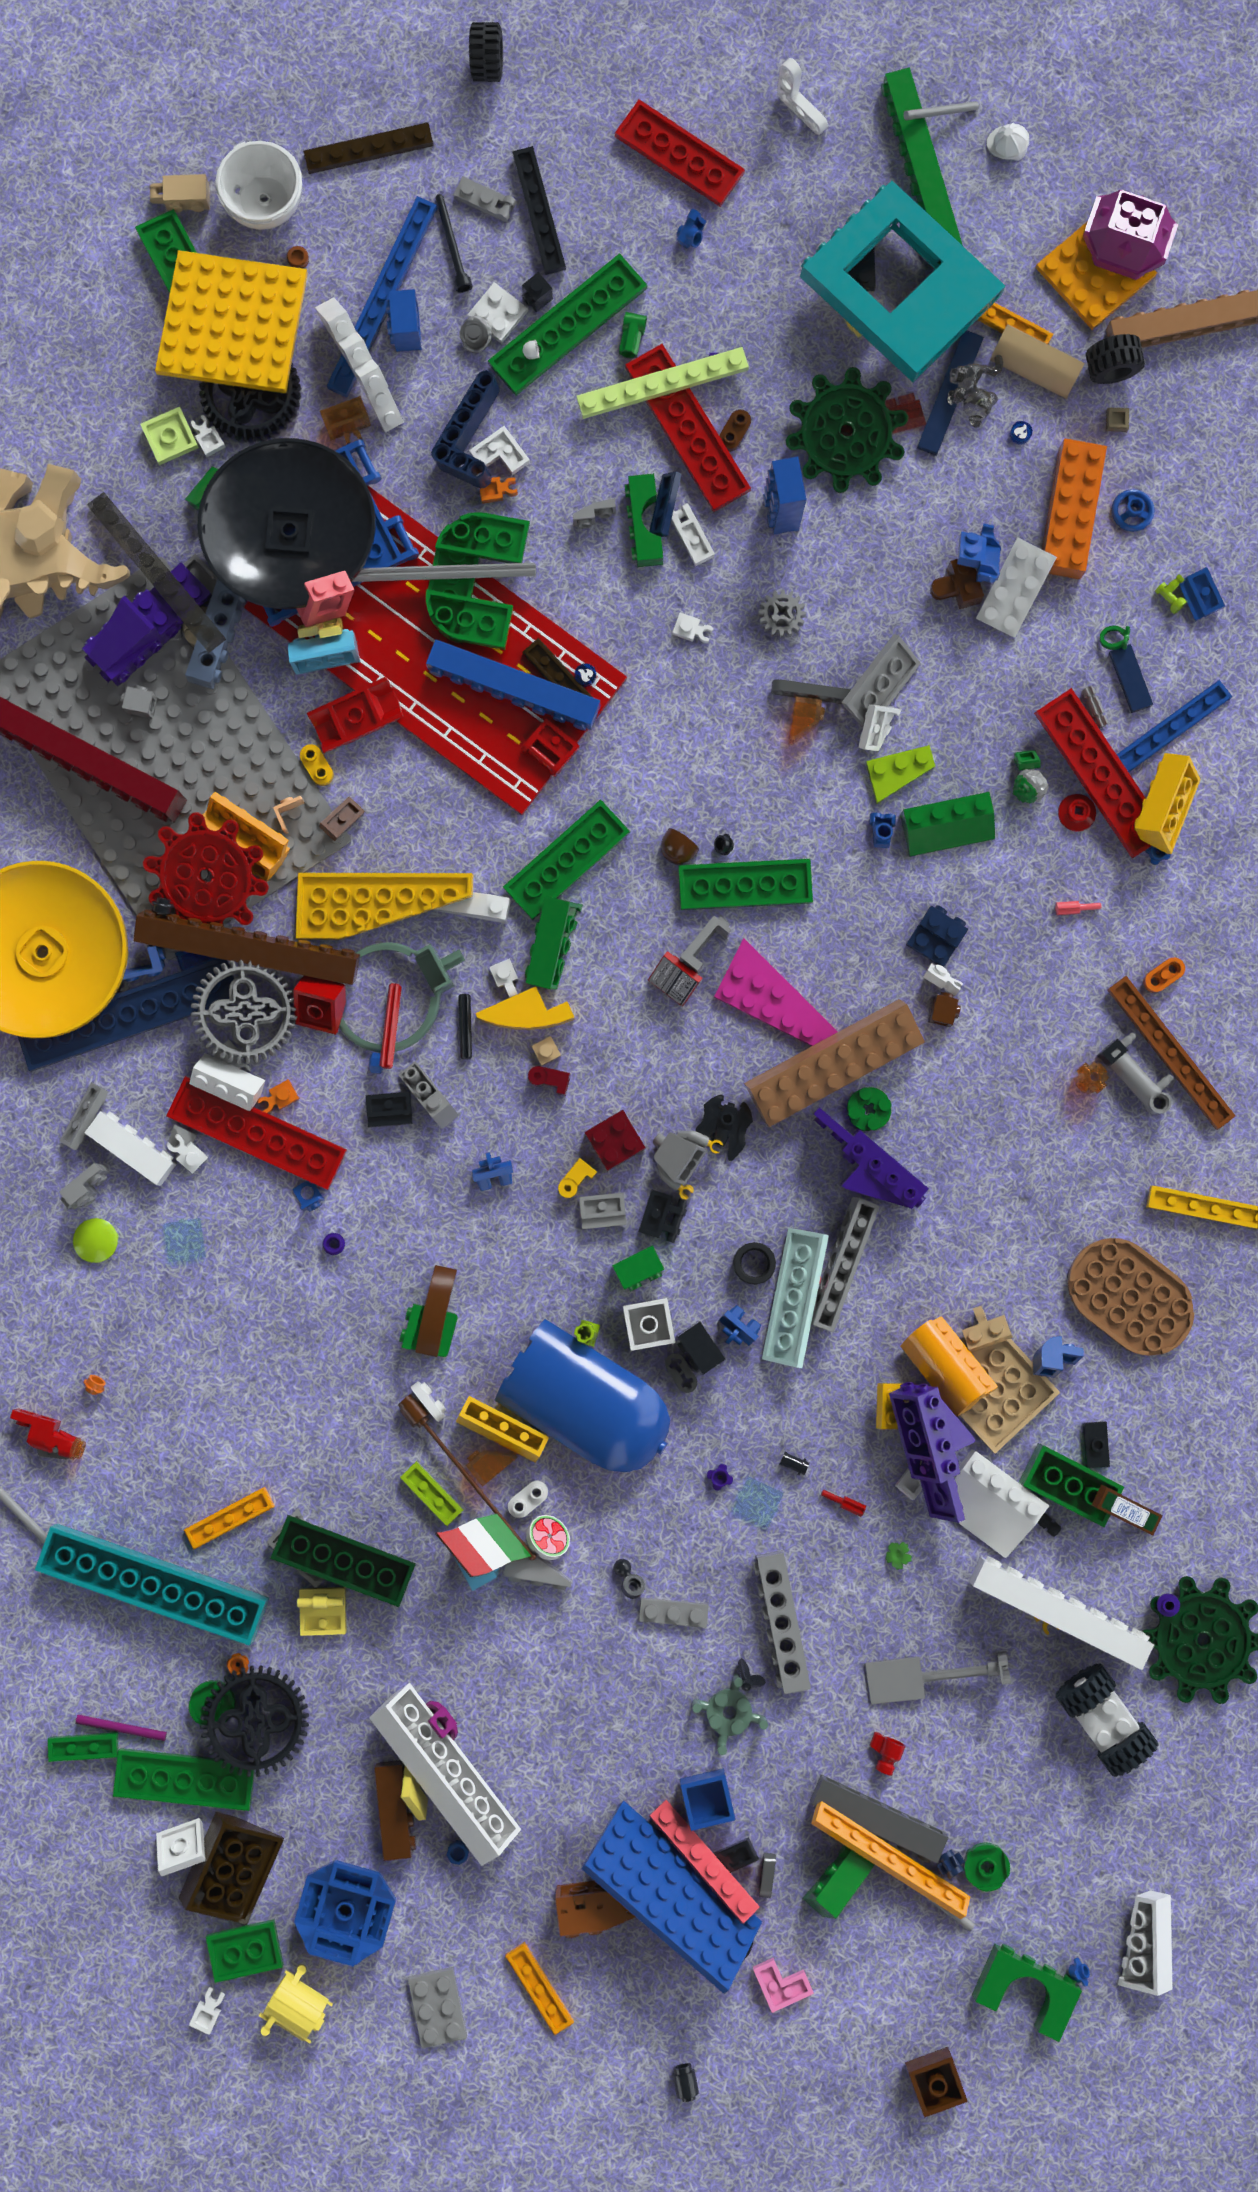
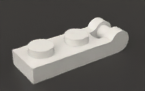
M688 503L682 505L681 509L673 511L671 523L674 525L695 567L714 558L715 553ZM686 517L687 521L681 523L680 519Z

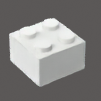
M667 1298L623 1306L631 1351L675 1343Z

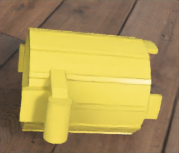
M300 1964L295 1975L285 1970L286 1974L263 2013L260 2012L259 2016L267 2021L261 2027V2034L263 2036H267L270 2033V2028L275 2023L303 2042L306 2041L310 2044L311 2040L307 2037L312 2030L315 2032L316 2030L319 2031L325 2021L323 2020L325 2016L323 2010L327 2004L332 2007L333 2003L328 2001L329 1999L299 1981L301 1976L306 1973V1966Z

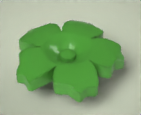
M905 1542L900 1544L891 1543L888 1546L890 1552L886 1553L885 1559L887 1563H892V1566L897 1570L903 1569V1564L907 1565L908 1562L912 1561V1556L906 1554L909 1552V1548Z

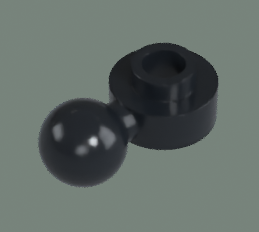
M617 1560L614 1564V1572L617 1576L624 1579L621 1584L623 1594L630 1599L640 1597L645 1590L643 1578L637 1574L630 1573L631 1564L628 1560ZM629 1585L634 1586L635 1591L630 1590Z

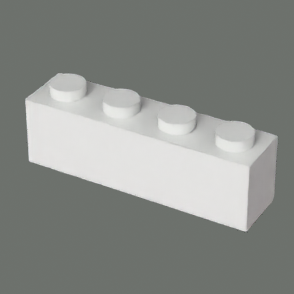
M100 1111L85 1131V1134L154 1184L161 1186L177 1165L172 1161L174 1157L165 1150H162V1152L154 1148L156 1144L147 1137H144V1139L136 1135L138 1131L132 1126L120 1124L118 1122L120 1118L114 1113Z

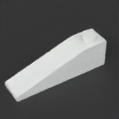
M473 892V897L434 910L507 924L511 902L510 898Z

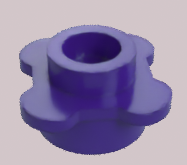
M720 1464L715 1470L707 1472V1477L711 1479L714 1490L719 1491L725 1485H730L733 1482V1477L728 1474L725 1464Z

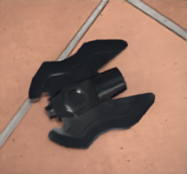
M720 1094L712 1097L704 1104V1117L702 1122L696 1127V1132L709 1138L713 1134L712 1141L720 1140L723 1145L717 1142L714 1144L725 1147L729 1138L728 1160L733 1161L746 1145L745 1133L753 1122V1118L747 1103L742 1102L740 1110H737L735 1104L728 1102L727 1105H721L722 1101H724V1095Z

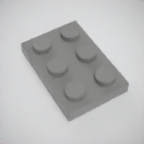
M454 1966L409 1976L408 1982L421 2047L427 2048L467 2039Z

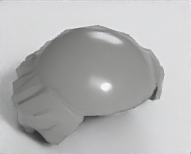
M475 315L467 318L461 326L460 339L467 351L478 353L485 350L490 344L492 331L485 319Z

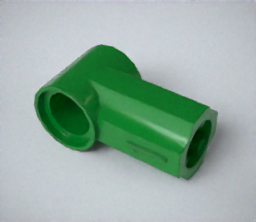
M625 312L619 355L630 359L637 358L641 337L645 333L647 316Z

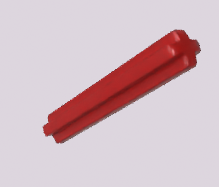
M391 983L388 988L380 1067L383 1069H391L393 1067L402 990L400 984Z

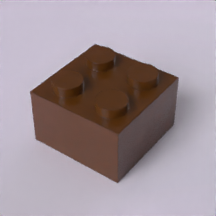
M948 2047L905 2062L924 2118L968 2102Z

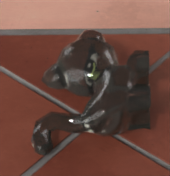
M1001 355L994 357L995 367L993 368L988 365L971 363L965 366H958L950 371V382L958 384V387L955 390L949 391L948 403L955 405L963 401V411L969 417L970 424L975 428L981 425L983 419L991 412L992 406L998 401V396L995 393L987 392L983 388H977V383L982 374L995 377L1002 372L1004 362Z

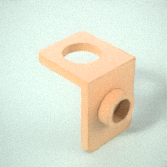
M301 796L294 799L292 797L285 798L280 801L281 804L273 807L285 834L289 832L281 813L303 805L305 802Z

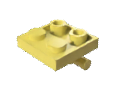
M346 1587L299 1589L297 1607L300 1608V1636L347 1633Z

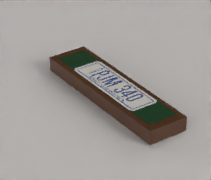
M1102 1484L1092 1503V1506L1152 1536L1163 1516Z

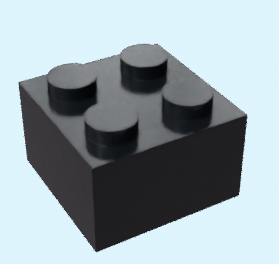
M699 1320L676 1335L679 1339L676 1341V1344L683 1354L689 1353L691 1359L688 1361L696 1373L701 1371L704 1375L726 1360Z

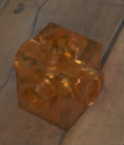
M1095 1061L1089 1064L1086 1062L1076 1070L1078 1074L1073 1078L1077 1088L1087 1095L1101 1092L1107 1086L1105 1082L1109 1079L1106 1074V1068L1100 1063L1096 1064ZM1091 1074H1093L1094 1077L1097 1079L1096 1081H1093L1090 1078Z

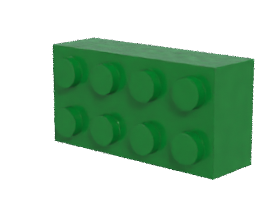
M1040 1443L1037 1444L1018 1482L1026 1488L1104 1528L1111 1515L1092 1506L1101 1484L1119 1494L1124 1489V1486Z

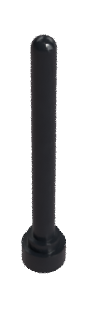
M437 194L435 199L456 272L454 285L458 293L467 292L473 288L471 278L464 272L444 197L442 194Z

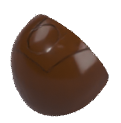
M668 828L661 841L662 855L675 865L689 862L699 851L698 846L691 839L672 828Z

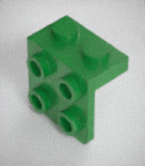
M414 1303L412 1307H408L405 1320H408L407 1329H402L399 1342H402L401 1348L416 1350L424 1305ZM447 1312L438 1353L440 1357H446L449 1353L458 1316L455 1313Z

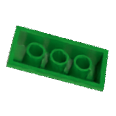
M990 792L903 809L900 814L909 857L995 839V817Z

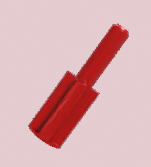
M826 1490L821 1492V1496L840 1504V1508L860 1517L863 1516L866 1510V1505L846 1496L842 1498Z

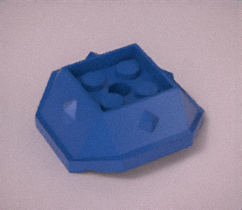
M334 1860L308 1873L294 1923L305 1943L308 1954L353 1967L383 1947L396 1897L380 1872ZM348 1905L351 1907L352 1912L344 1913L340 1906Z

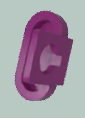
M434 1701L427 1702V1707L434 1714L428 1720L430 1726L440 1739L449 1734L454 1741L458 1735L457 1722L444 1705L442 1706L439 1702ZM437 1720H438V1721L441 1723V1725L444 1727V1730H442V1729H440V1728L438 1727V1725H437Z

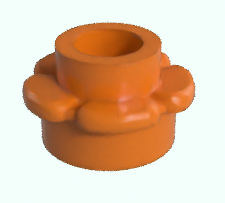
M90 1375L83 1382L85 1390L92 1395L101 1394L106 1384L102 1378L96 1375Z
M235 1653L231 1656V1659H228L227 1668L231 1674L235 1670L239 1676L241 1674V1667L245 1668V1672L248 1671L249 1660L245 1655L242 1656L240 1653Z

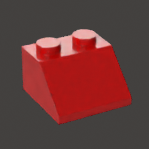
M303 976L293 989L294 1008H296L294 1012L295 1016H297L295 1024L336 1035L346 1004V985Z

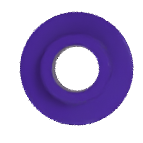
M330 1233L323 1240V1249L330 1255H338L345 1248V1240L338 1233ZM332 1240H337L338 1246L336 1248L330 1246Z
M1165 1593L1158 1598L1156 1606L1162 1615L1172 1617L1178 1613L1180 1602L1173 1594ZM1168 1601L1172 1602L1171 1609H1166L1165 1607Z

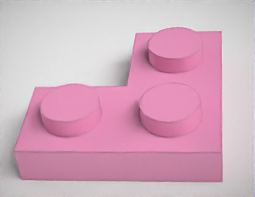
M774 1957L753 1966L754 1973L772 2013L814 1994L804 1969L786 1978H782Z

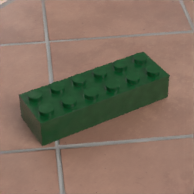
M287 1515L270 1558L396 1607H400L416 1565L414 1562Z

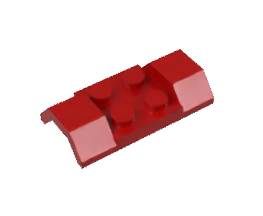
M386 676L307 712L308 718L315 727L324 754L380 730L386 725L404 717L394 689Z

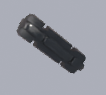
M1044 1513L1037 1524L1043 1529L1046 1528V1532L1055 1537L1062 1528L1057 1522L1054 1521L1053 1523V1519Z

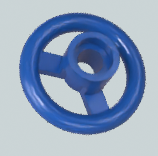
M1130 489L1121 492L1114 499L1111 512L1115 523L1120 528L1136 532L1145 529L1152 522L1155 508L1153 501L1146 493ZM1127 497L1126 511L1119 516L1118 506ZM1145 503L1148 507V512L1144 511ZM1131 507H1135L1137 511H1133ZM1137 516L1144 519L1138 525H1130L1124 522L1129 517Z

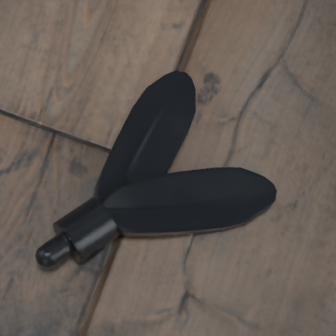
M741 1658L738 1661V1667L743 1680L742 1689L749 1691L751 1687H762L765 1685L766 1681L762 1676L750 1675L747 1663Z

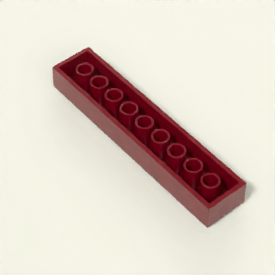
M0 697V736L11 742L12 740L16 741L21 747L30 752L32 750L35 751L40 757L49 762L51 760L54 761L59 767L68 772L72 769L78 777L87 782L92 779L91 781L97 784V787L106 792H109L111 789V792L116 794V797L125 802H128L130 799V802L135 804L137 808L146 813L150 810L156 818L165 823L168 820L175 823L187 801L179 790Z

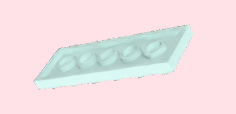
M788 1228L762 1360L797 1368L803 1367L829 1235Z

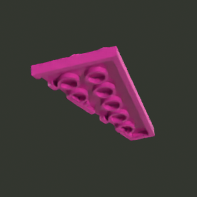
M743 938L714 998L809 1046H813L837 1033L838 1031Z

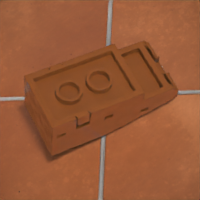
M595 1881L557 1885L555 1899L560 1936L575 1938L582 1933L598 1935L604 1930L635 1918L630 1911Z

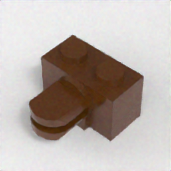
M957 559L950 561L947 567L948 576L937 578L931 584L930 594L935 600H943L950 597L956 598L959 610L980 604L984 597L980 582H976V568L957 564Z

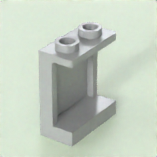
M713 916L680 956V961L699 974L703 963L695 958L715 932L727 939L731 932L730 924L722 917L717 918Z

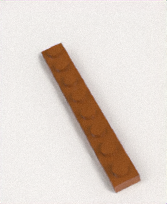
M1124 976L1107 989L1213 1127L1218 1130L1232 1120L1236 1115L1129 978Z

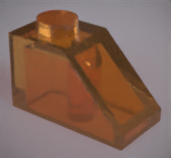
M796 696L789 745L795 744L818 726L819 720L823 721L825 707H821L822 700Z
M484 1449L479 1452L476 1450L467 1457L469 1462L465 1466L483 1487L517 1459L518 1455L515 1452Z

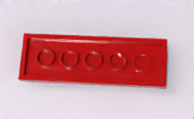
M638 99L615 131V138L719 207L722 206L745 173L743 167L640 99Z

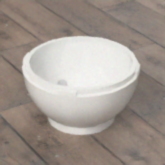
M244 141L234 146V149L222 160L215 180L217 196L226 212L238 223L251 229H272L288 221L295 213L301 201L303 190L302 173L294 156L283 147L272 142L251 141L245 143ZM236 188H240L239 195L235 192ZM262 198H268L265 202L261 201Z

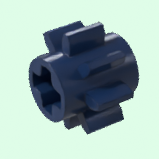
M951 1849L941 1855L939 1859L940 1864L936 1866L941 1876L947 1874L948 1878L951 1879L964 1871L961 1865L965 1861L960 1852L954 1854Z

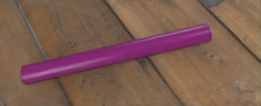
M79 1714L76 1718V1724L160 1741H165L167 1737V1732Z

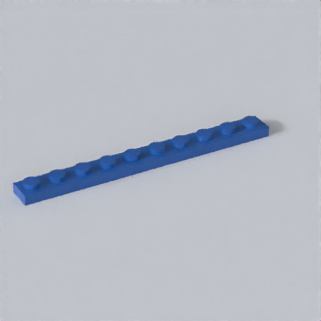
M418 196L354 327L364 340L368 351H370L386 318L385 300H389V291L399 290L437 210L436 204ZM341 354L331 375L327 389L348 398L357 378L343 354Z

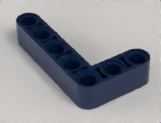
M488 370L481 371L476 376L431 451V456L441 471L477 488L487 487L491 483L492 476L483 461L464 453V450L500 392V387L493 373Z

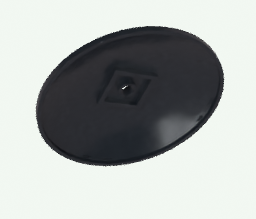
M278 438L262 441L239 451L216 471L203 493L199 506L197 527L200 546L209 567L230 591L246 601L263 607L297 609L306 607L309 600V594L304 586L305 582L346 571L350 582L355 579L371 553L376 531V517L372 497L364 479L346 458L331 448L317 442L298 438ZM289 526L296 529L292 535L284 534L285 528Z

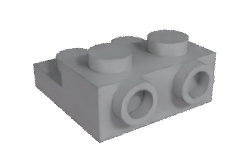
M92 1164L59 1191L62 1195V1203L68 1209L72 1207L74 1210L82 1206L87 1207L95 1201L94 1196L98 1194L93 1186H99L107 1180L106 1175L110 1173L108 1168L102 1164Z

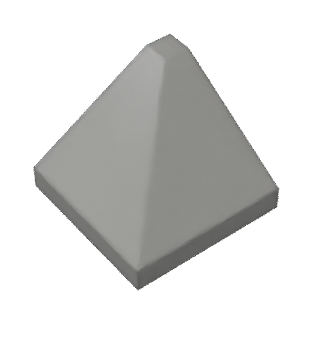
M174 1125L168 1142L172 1146H177L179 1140L175 1138V1135L178 1134L183 1138L184 1144L187 1146L190 1141L194 1143L197 1135Z

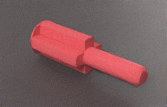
M1079 901L1056 902L1055 904L1056 915L1080 914L1082 910L1101 909V903L1080 904Z

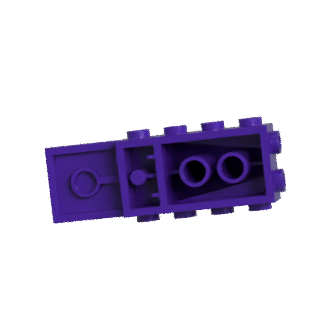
M180 562L150 591L146 589L144 592H139L134 597L132 603L124 595L110 620L101 627V631L95 637L92 636L85 642V646L82 649L87 655L84 658L92 667L97 665L101 669L99 674L108 683L112 680L118 687L127 681L132 673L142 667L154 653H157L168 640L175 637L179 630L182 629L181 624L209 600L212 594Z
M820 1107L813 1113L816 1116L814 1121L823 1129L828 1126L833 1130L831 1135L841 1144L843 1141H846V1144L841 1148L844 1152L842 1157L852 1165L855 1162L858 1163L842 1181L841 1185L845 1189L910 1209L914 1206L918 1208L925 1201L926 1197L923 1195L929 1188L861 1130L858 1129L851 1135Z
M913 1382L903 1383L899 1389L889 1393L911 1478L920 1480L930 1517L960 1523L965 1520L957 1490L958 1486L954 1478L961 1473L955 1452L974 1443L975 1438L941 1399L938 1387L928 1386V1384L916 1385Z

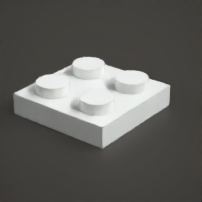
M494 282L467 316L469 318L477 315L485 319L492 331L491 336L502 344L526 315L528 308Z
M200 1818L156 1833L158 1872L161 1876L206 1861L203 1822Z

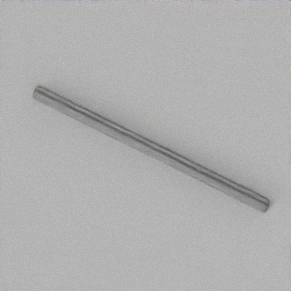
M509 563L362 568L352 582L535 576L536 564Z

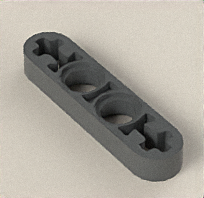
M780 679L773 680L771 686V693L775 695L842 704L841 702L851 691V689Z

